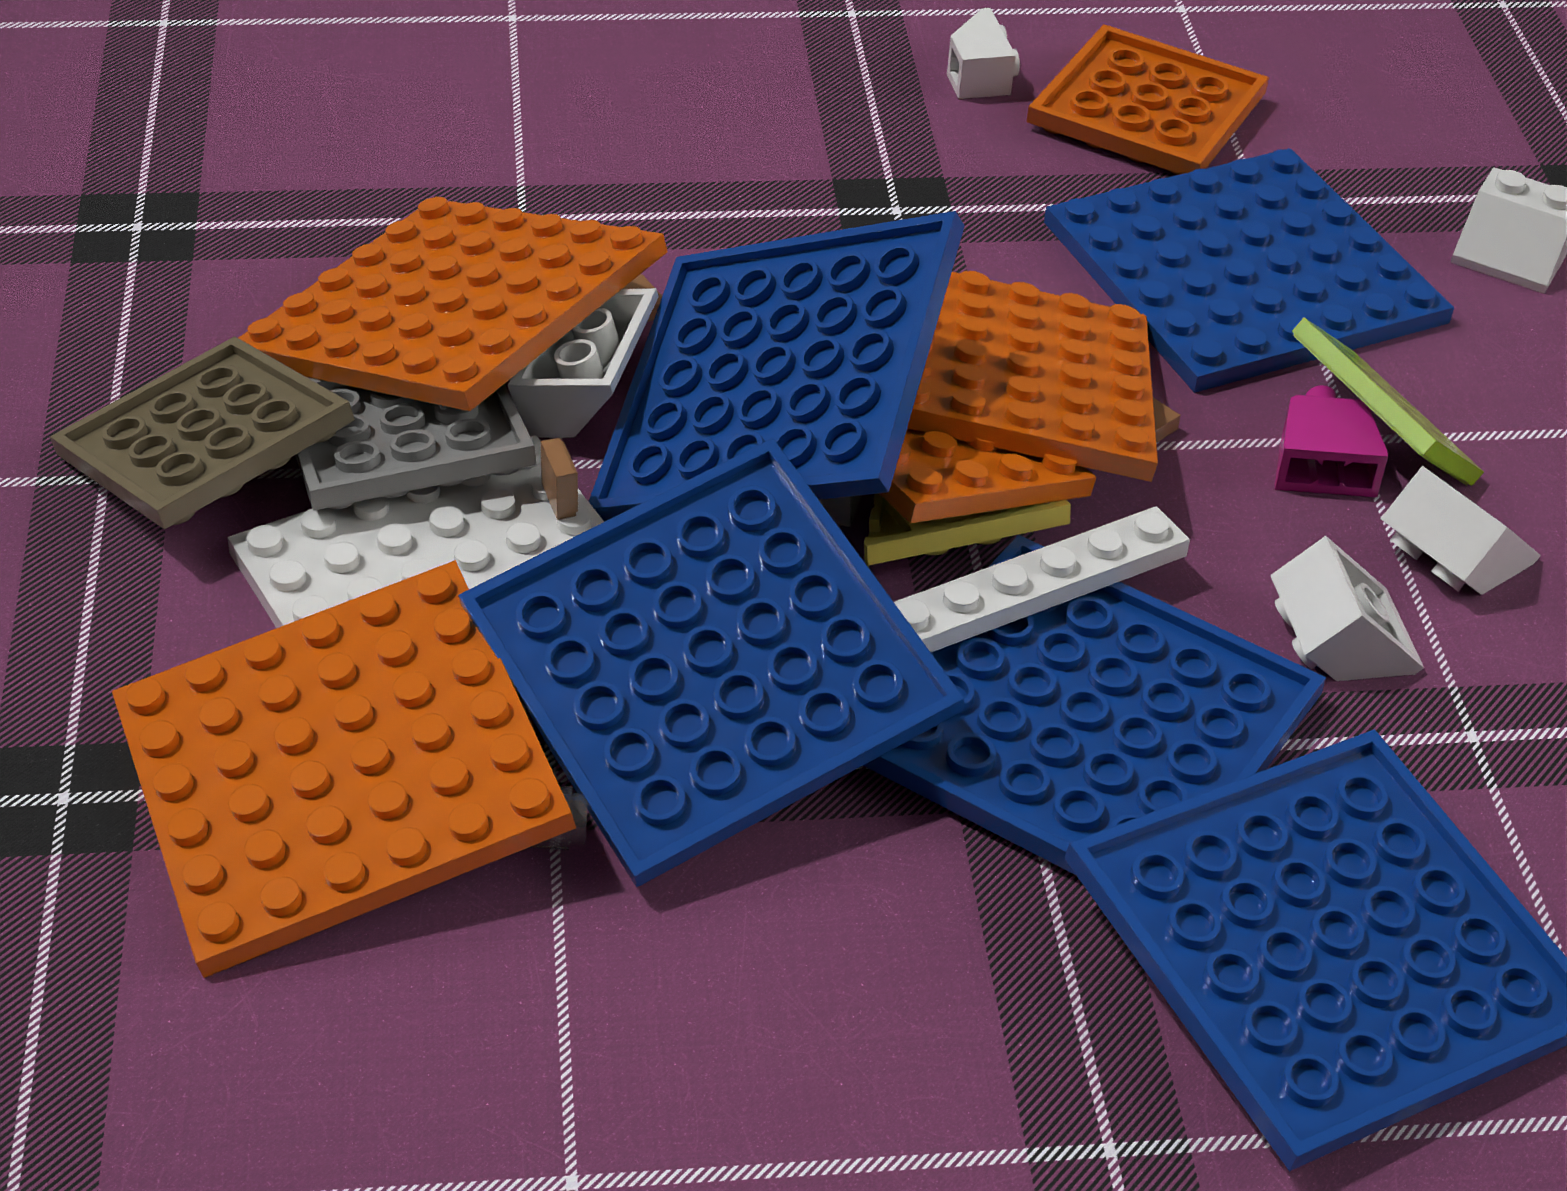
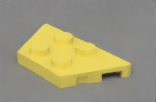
M879 493L874 494V507L871 509L869 517V536L865 537L864 540L865 563L869 566L922 554L940 555L946 553L951 548L976 543L993 544L1005 537L1070 524L1071 504L1067 500L910 524Z

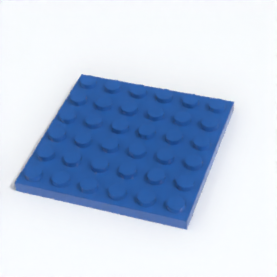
M1291 148L1280 149L1272 153L1247 159H1237L1230 163L1205 169H1196L1189 173L1168 178L1154 179L1151 182L1126 188H1117L1089 197L1071 199L1068 202L1047 206L1045 211V225L1113 302L1130 306L1140 314L1147 316L1148 341L1194 393L1317 360L1293 336L1292 330L1304 317L1352 350L1449 324L1452 318L1454 306Z
M951 211L676 257L589 499V503L605 522L771 438H774L818 500L889 492L965 227L957 212Z
M774 438L458 595L463 609L468 613L470 619L497 658H501L522 706L636 888L964 711V697Z
M1017 535L989 567L1043 548L1044 546ZM1117 582L931 652L964 697V711L863 766L1076 875L1064 859L1070 842L1266 770L1321 696L1326 677L1133 587Z
M1375 729L1069 843L1064 858L1289 1171L1567 1046V957Z

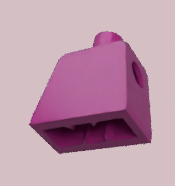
M1324 385L1311 388L1306 395L1291 397L1281 437L1274 482L1275 490L1378 497L1388 460V451L1369 407L1359 399L1337 398L1334 389Z

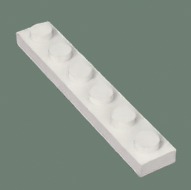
M1155 506L897 600L894 603L929 651L934 652L1186 557L1190 539Z

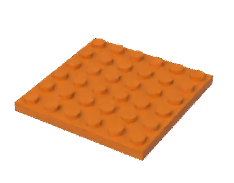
M432 197L422 201L418 205V209L403 220L396 221L387 226L386 232L370 244L356 248L352 252V256L342 264L321 273L318 281L303 292L286 298L283 306L268 317L251 323L247 328L248 331L238 338L305 377L471 411L668 251L663 233L643 231L637 226L617 227L600 224L597 220L578 221L564 219L557 214L538 215L522 212L518 208L499 209L486 207L479 202L466 204L447 201L444 197Z
M976 271L951 272L907 428L923 432L940 431L951 435L954 439L973 443L975 438L994 442L993 447L1040 458H1044L1045 454L1077 460V466L1152 482L1158 464L1147 316L1123 304H1114L1109 307L1091 303L1085 297L1074 293H1064L1061 296L1046 293L1029 283L1014 282L1006 284L997 282Z
M456 560L112 691L193 956L203 978L576 829L572 812L501 658H497L470 619L468 613L460 604L458 595L469 590Z

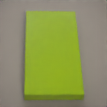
M1305 317L1292 330L1293 336L1421 457L1466 486L1468 484L1472 486L1484 473L1481 468L1352 349Z

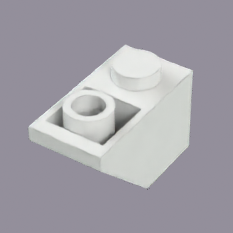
M982 8L951 35L947 76L958 99L1011 95L1013 76H1018L1020 69L1019 54L1016 49H1012L1007 40L1006 29L1004 25H999L992 9Z

